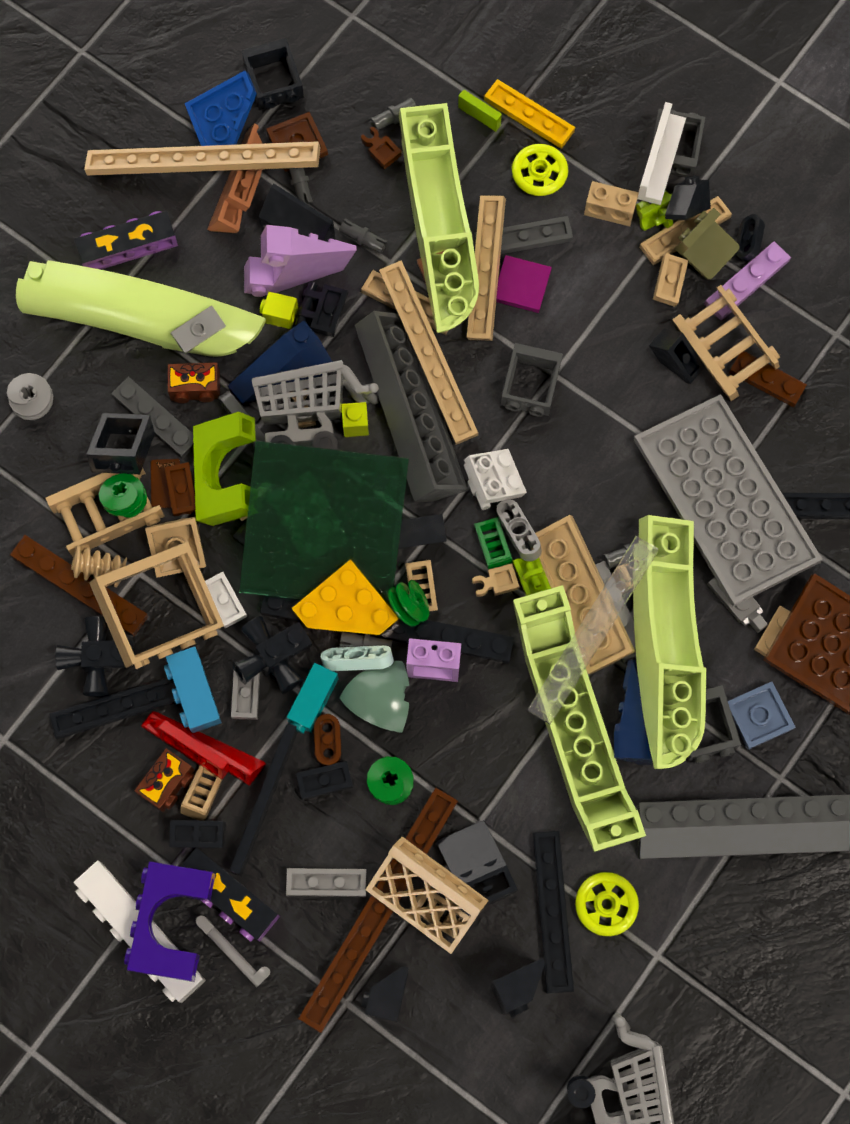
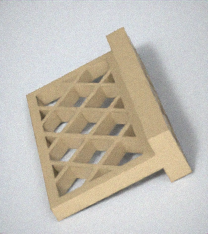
M401 837L392 846L388 856L365 889L450 954L455 950L489 901L404 837ZM393 858L402 864L404 873L392 874L390 862ZM418 876L424 880L425 889L414 890L411 877ZM405 878L408 891L397 892L394 879ZM388 880L391 892L383 893L375 885L378 881ZM433 893L443 894L446 897L447 905L435 906ZM427 894L430 907L418 908L415 895ZM409 896L412 908L404 909L400 906L398 897ZM454 909H463L471 916L468 921L457 922ZM449 910L451 923L440 924L437 911ZM431 912L434 924L426 925L423 923L419 913ZM453 928L455 940L452 944L443 938L441 929Z

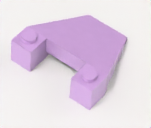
M266 225L261 234V258L249 257L244 266V293L252 294L255 297H263L268 295V292L277 293L343 271L356 252V245L331 238L328 242L318 240V235L310 233L309 237L298 234V229Z

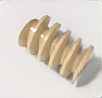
M76 546L71 570L74 572V578H77L83 572L84 580L87 581L91 574L96 578L126 566L127 557L122 563L119 555H116L111 561L110 553H106L101 559L100 551L96 550L93 556H91L90 548H86L81 554L80 546ZM120 582L115 583L114 587L117 588Z

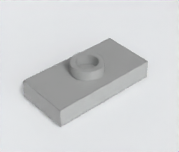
M211 305L172 331L171 335L184 354H186L225 328L226 325Z

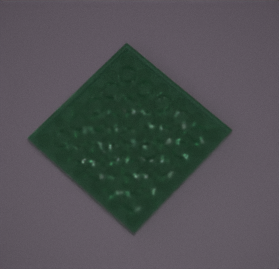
M256 440L239 593L302 600L351 559L391 607L388 590L394 587L409 458Z

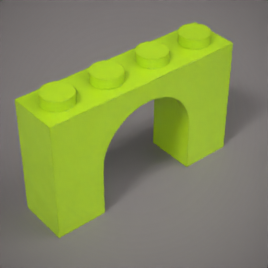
M236 412L193 426L196 521L214 526L259 513L258 489L242 483L222 489L219 483V468L225 455L236 447L256 441L254 417Z

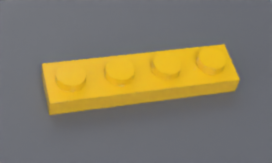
M498 79L484 96L486 103L560 149L563 148L575 132L573 125Z

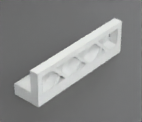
M667 102L664 105L637 198L657 205H661L686 121L685 117L670 114L672 104Z

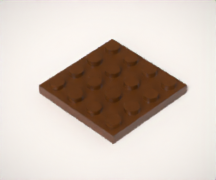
M814 573L810 576L763 661L849 715L850 595Z

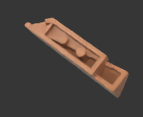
M254 123L247 130L242 144H262L257 133L259 129L257 124ZM263 169L230 171L207 230L237 233L239 231L242 210L246 212L250 208Z

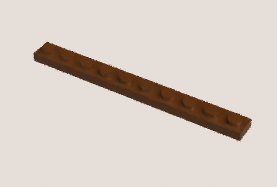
M435 788L405 839L425 854H428L457 805L458 800ZM393 858L390 863L392 874L404 873L402 864ZM405 878L394 879L397 892L407 890ZM381 880L376 887L383 893L391 892L388 880ZM371 895L298 1018L320 1033L325 1029L394 912L373 895Z

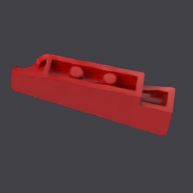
M155 711L141 725V727L220 779H223L229 772L250 786L265 766L264 761L199 731L192 733L189 727L184 728L182 723Z

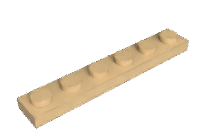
M480 196L475 245L479 293L476 304L468 318L467 338L469 340H493L506 202L504 196Z

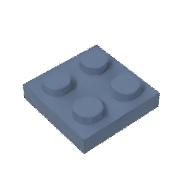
M772 681L728 701L735 726L747 750L796 728Z

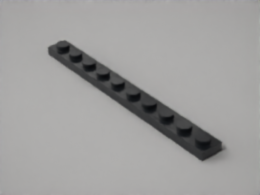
M266 588L260 613L265 616L303 623L292 610V607L306 596ZM399 619L382 634H370L371 637L391 639L392 641L409 644V639L461 643V654L503 663H509L514 641L512 636L430 620L420 622L417 626H409ZM436 645L431 647L432 649H438Z

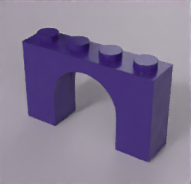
M149 861L148 868L144 867L141 877V883L144 884L143 894H139L136 901V910L139 911L137 921H133L130 931V937L133 938L132 948H128L125 955L124 964L128 965V971L195 982L200 955L163 947L154 936L152 921L158 907L170 898L187 897L211 901L216 876L213 872Z

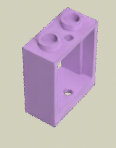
M409 639L407 654L408 677L458 682L461 643ZM433 645H436V646L438 647V649H437V650H432L431 647H432Z

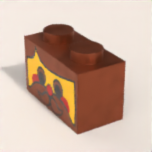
M168 364V394L171 401L177 403H187L189 400L212 402L214 399H218L220 396V371L218 364Z
M166 748L135 789V792L164 812L166 808L171 809L176 803L179 790L182 787L186 788L194 777L192 774L194 769Z

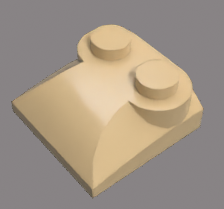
M195 517L160 523L145 528L151 556L188 542L199 568L206 567L199 528ZM178 559L154 568L157 578L183 572Z

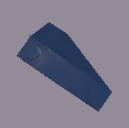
M302 321L277 340L228 385V388L242 405L257 401L252 378L333 361L317 335L305 321ZM322 374L314 375L313 378L322 377ZM308 377L300 378V380L309 379Z
M630 659L627 663L623 689L626 693L625 700L620 702L618 709L622 712L621 721L619 724H615L614 758L638 765H653L643 717L637 662Z

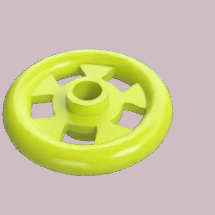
M533 144L523 148L514 158L512 176L517 186L524 192L534 196H547L558 191L566 182L568 164L564 155L555 147L547 144ZM536 154L538 158L530 163L527 157ZM548 155L555 160L552 165L545 159ZM528 168L529 176L523 177L521 169ZM542 169L544 172L538 173L536 170ZM552 171L558 173L555 181L549 179ZM533 181H543L544 186H534Z
M602 872L590 876L582 883L576 895L575 906L581 923L589 931L600 936H615L625 932L634 923L639 910V901L634 887L627 879L615 873ZM602 883L605 891L600 892L596 896L592 888ZM616 885L625 893L620 899L612 892ZM603 900L611 902L612 906L610 909L603 908ZM594 901L595 913L588 914L586 902ZM620 905L628 908L624 918L617 916ZM600 916L605 918L611 917V925L599 924Z

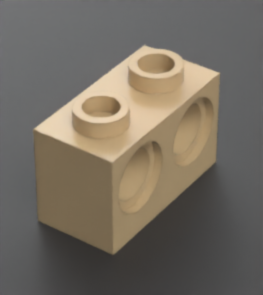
M592 181L584 215L630 226L639 192Z

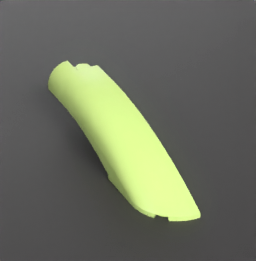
M447 103L400 108L399 111L402 134L401 142L415 230L437 333L451 330L460 325L472 312L479 293V279L472 233L469 228L459 180Z
M49 260L47 264L30 261L24 279L18 278L16 286V302L22 313L85 324L160 345L165 349L176 351L182 350L171 335V332L212 305L226 327L188 352L205 356L218 357L236 353V349L246 343L250 344L259 335L266 322V319L262 316L174 287L119 273Z
M647 515L639 519V544L634 546L633 609L635 650L643 717L654 769H665L686 761L685 759L698 748L702 740L706 717V668L703 667L694 603V521Z

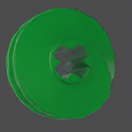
M121 473L113 475L102 484L99 491V500L109 514L132 518L144 510L147 504V493L142 482L137 477Z
M415 580L409 581V587L403 582L398 583L396 588L391 587L388 590L390 604L397 616L409 626H417L420 622L426 621L430 615L429 604L420 585Z
M384 757L371 765L367 773V786L371 795L376 800L387 805H397L405 801L411 794L414 786V777L411 768L405 761L397 757ZM391 775L392 778H397V780H394V786H390L389 783H383L386 781V776Z

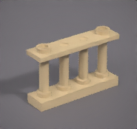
M722 285L717 287V290L721 297L691 319L689 317L684 319L679 314L672 320L678 331L685 335L723 392L732 401L739 396L736 390L739 387L738 384L769 362L776 370L780 367L778 361L780 356L773 346L767 347L734 303L737 299L729 288L725 291ZM727 305L735 316L705 338L703 336L698 338L694 333L697 330L696 327ZM742 324L749 336L721 356L713 358L708 352L711 349L710 346ZM756 343L763 352V355L734 376L730 375L727 377L722 371L725 368L724 365Z
M142 468V471H141L140 475H138V474H131V475L137 477V478L140 480L141 476L144 475V474H146V473H145L144 469ZM101 473L46 497L54 514L57 512L62 514L74 543L66 546L72 557L74 556L76 546H80L82 554L86 548H90L91 551L92 548L142 526L157 524L160 518L165 517L160 505L152 508L147 497V504L142 513L132 518L118 516L120 522L106 528L94 498L99 494L102 484L108 478L117 475L116 473ZM80 502L85 504L97 531L85 538L82 537L71 512L72 506Z

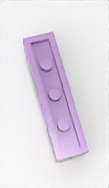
M774 241L722 287L725 291L728 288L732 291L737 299L734 303L738 307L784 267L791 257ZM718 290L705 300L704 305L706 307L721 297ZM726 305L714 315L723 320L732 311Z

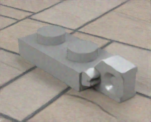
M714 577L708 582L707 585L739 623L741 622L744 626L750 624L757 633L768 625L760 615L763 613V610L753 597L732 607L716 578Z

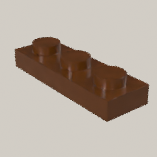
M743 351L737 357L729 373L732 375L737 374L758 358ZM766 364L744 380L793 408L807 385L779 369L775 370L769 364Z

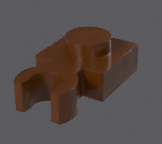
M370 128V133L373 135L372 138H367L364 134L361 135L363 145L371 147L368 149L369 155L383 169H386L402 156V151L387 135L382 139L379 138L376 128Z

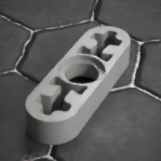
M511 499L501 501L497 505V515L518 554L525 561L538 559L542 553L540 541L518 503ZM506 510L513 513L512 520H510L508 513L505 512ZM517 526H523L526 528V530L521 534H515L512 532V530ZM528 540L530 547L534 548L532 551H529L528 548L526 549L525 541Z

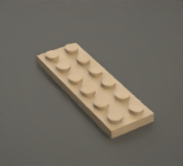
M568 515L536 532L535 534L540 541L542 549L539 559L550 587L555 588L562 585L564 587L571 608L576 640L587 673L593 674L634 653L635 649L573 516Z

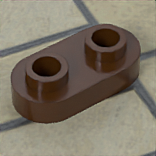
M323 714L316 719L314 724L315 756L321 765L328 766L338 763L341 759L340 723L335 716ZM327 724L332 726V730L328 733L323 731V727ZM326 750L333 751L334 754L331 758L324 757Z

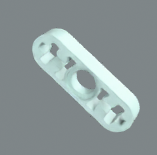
M384 645L330 648L325 650L320 656L323 667L331 671L384 669L391 666L394 662L391 648Z

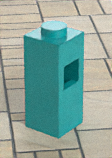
M316 663L313 664L287 716L288 722L291 725L297 726V732L302 734L305 731L312 733L315 721L321 715L339 679L337 673Z

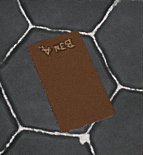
M180 459L151 461L152 508L158 505L161 508H172L164 467L180 464Z

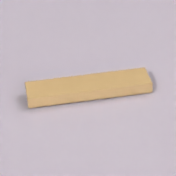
M719 196L710 200L711 209L705 212L708 213L715 208L721 214L715 220L718 225L731 218L732 213ZM700 214L687 220H678L673 223L672 227L663 229L640 244L639 248L652 265L660 262L665 253L673 254L676 252L674 248L681 242L678 237L687 228L692 230L697 225L694 220Z
M372 270L361 288V293L396 310L381 274ZM416 292L431 328L436 330L429 298Z

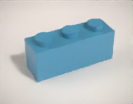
M196 647L166 656L168 664L164 665L168 680H174L176 688L172 689L176 704H182L184 712L180 713L184 728L189 727L191 732L195 733L221 724L222 722Z

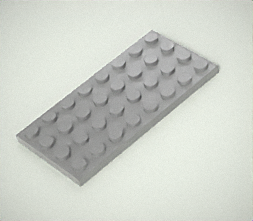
M721 394L634 436L636 445L680 519L694 521V542L732 607L821 563L822 557Z

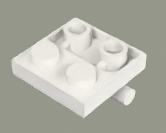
M509 449L469 455L464 460V468L469 478V487L473 496L477 497L482 510L490 508V503L519 498L527 493Z

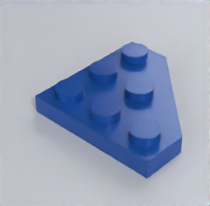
M246 71L185 103L201 146L237 144L257 94Z

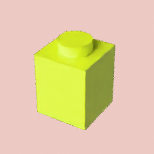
M268 292L267 298L263 299L260 305V313L266 319L265 323L292 329L298 309L297 298Z
M366 402L341 404L344 437L368 436Z

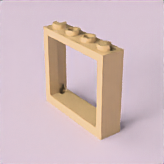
M188 542L98 576L89 582L126 668L132 665L136 669L150 663L149 658L156 655L158 659L173 654L172 649L180 646L182 650L195 645L194 639L201 636L204 640L218 635L216 630L224 626ZM178 559L207 626L134 655L105 587Z

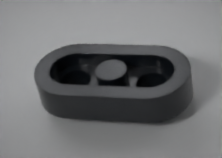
M756 214L747 216L741 222L737 237L739 250L736 252V255L746 262L753 260L759 254L764 234L765 222Z

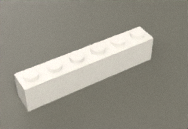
M97 860L74 881V884L78 887L75 892L85 903L89 900L96 907L92 910L101 922L107 920L113 927L110 932L119 942L124 939L132 948L131 926L133 921H137L139 911L136 910V901L103 863ZM152 921V929L156 940L165 948L179 950L156 923ZM198 971L195 982L148 975L154 982L158 979L165 986L162 990L163 993L172 1002L177 1000L180 1003L184 1002L206 981Z

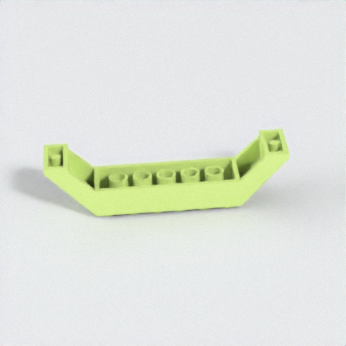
M563 585L514 599L513 604L528 671L573 810L593 851L596 852L645 837L646 834L638 810H636L625 789L616 758H614V752L576 640L571 608Z

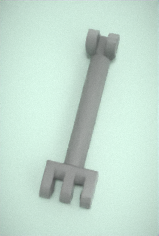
M198 916L196 918V924L256 987L270 975L268 967H262L256 971L205 916Z

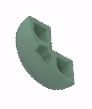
M394 661L391 666L384 669L362 671L345 687L340 696L341 701L350 711L363 720L380 728L402 733L409 710V702L404 700V691L409 686L408 674L402 661Z

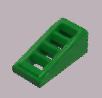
M496 517L475 523V530L488 570L513 564L499 518ZM495 528H496V530H497L496 532H492V533L485 534V535H483V533H482V532H485V531H488V530H492V529H495ZM499 538L497 541L486 544L487 541ZM502 548V550L489 553V551Z

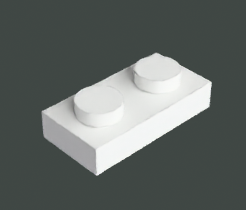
M224 572L205 581L222 619L224 628L247 617Z

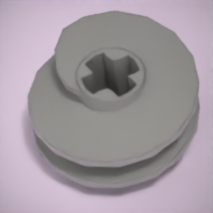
M21 374L10 382L7 389L10 407L18 417L24 420L42 418L53 405L54 396L51 387L44 378L37 374Z

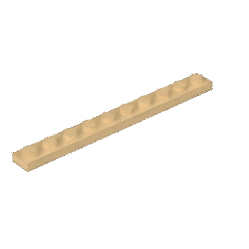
M319 142L88 150L84 170L87 175L318 167L320 144Z

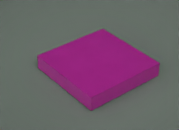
M505 255L498 278L496 302L539 313L552 267Z

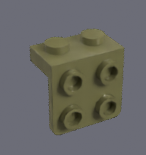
M715 208L708 213L703 211L694 220L697 225L692 230L687 228L678 237L681 242L674 248L707 280L712 279L739 250V244L715 222L721 215Z

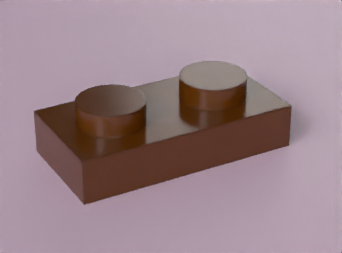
M189 462L164 467L174 517L195 513V490Z

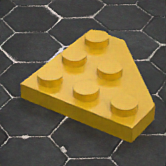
M351 559L292 607V610L305 626L312 629L380 635L400 619Z

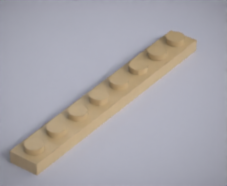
M402 261L380 269L381 277L455 444H460L478 436L475 424Z

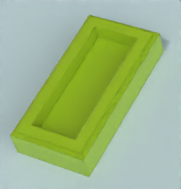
M462 90L458 95V108L497 132L501 127L502 114L466 90Z

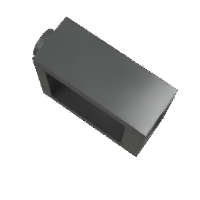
M663 109L658 110L651 148L654 142V138L657 132V128L661 119ZM671 109L670 114L686 118L683 131L694 132L695 138L691 158L675 155L670 174L682 177L694 176L705 117L699 116L696 113L687 114Z
M515 343L502 393L501 405L511 411H528L531 415L537 417L549 416L563 354ZM518 362L553 370L545 403L510 395Z
M723 685L706 689V704L718 701L730 741L696 749L686 758L687 762L695 760L696 764L711 760L710 756L720 754V757L735 754V749L741 745Z

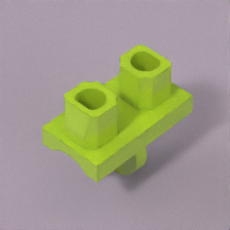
M665 190L661 205L649 204L646 201L636 204L640 227L643 231L663 224L666 228L673 226L672 219H665V213L672 194Z
M522 558L513 560L526 596L551 589L539 558L534 561H525Z

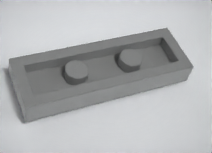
M287 868L286 896L366 897L367 870Z

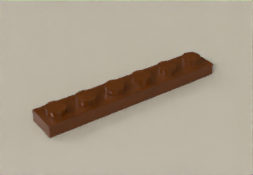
M24 535L10 556L103 616L89 584L93 578L89 577L87 581L84 580L83 572L77 578H74V572L71 570L70 563ZM105 587L123 630L135 637L149 617L148 614Z

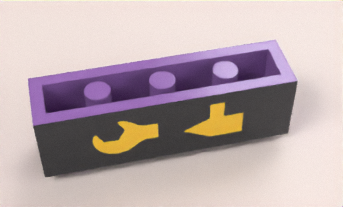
M167 211L153 212L144 218L130 219L124 224L107 226L101 231L84 233L80 237L74 238L82 265L100 270L178 246Z
M198 848L182 864L181 867L209 871L216 875L211 901H201L210 908L213 904L222 910L219 916L230 925L234 921L242 927L239 932L249 941L255 938L260 942L280 916Z

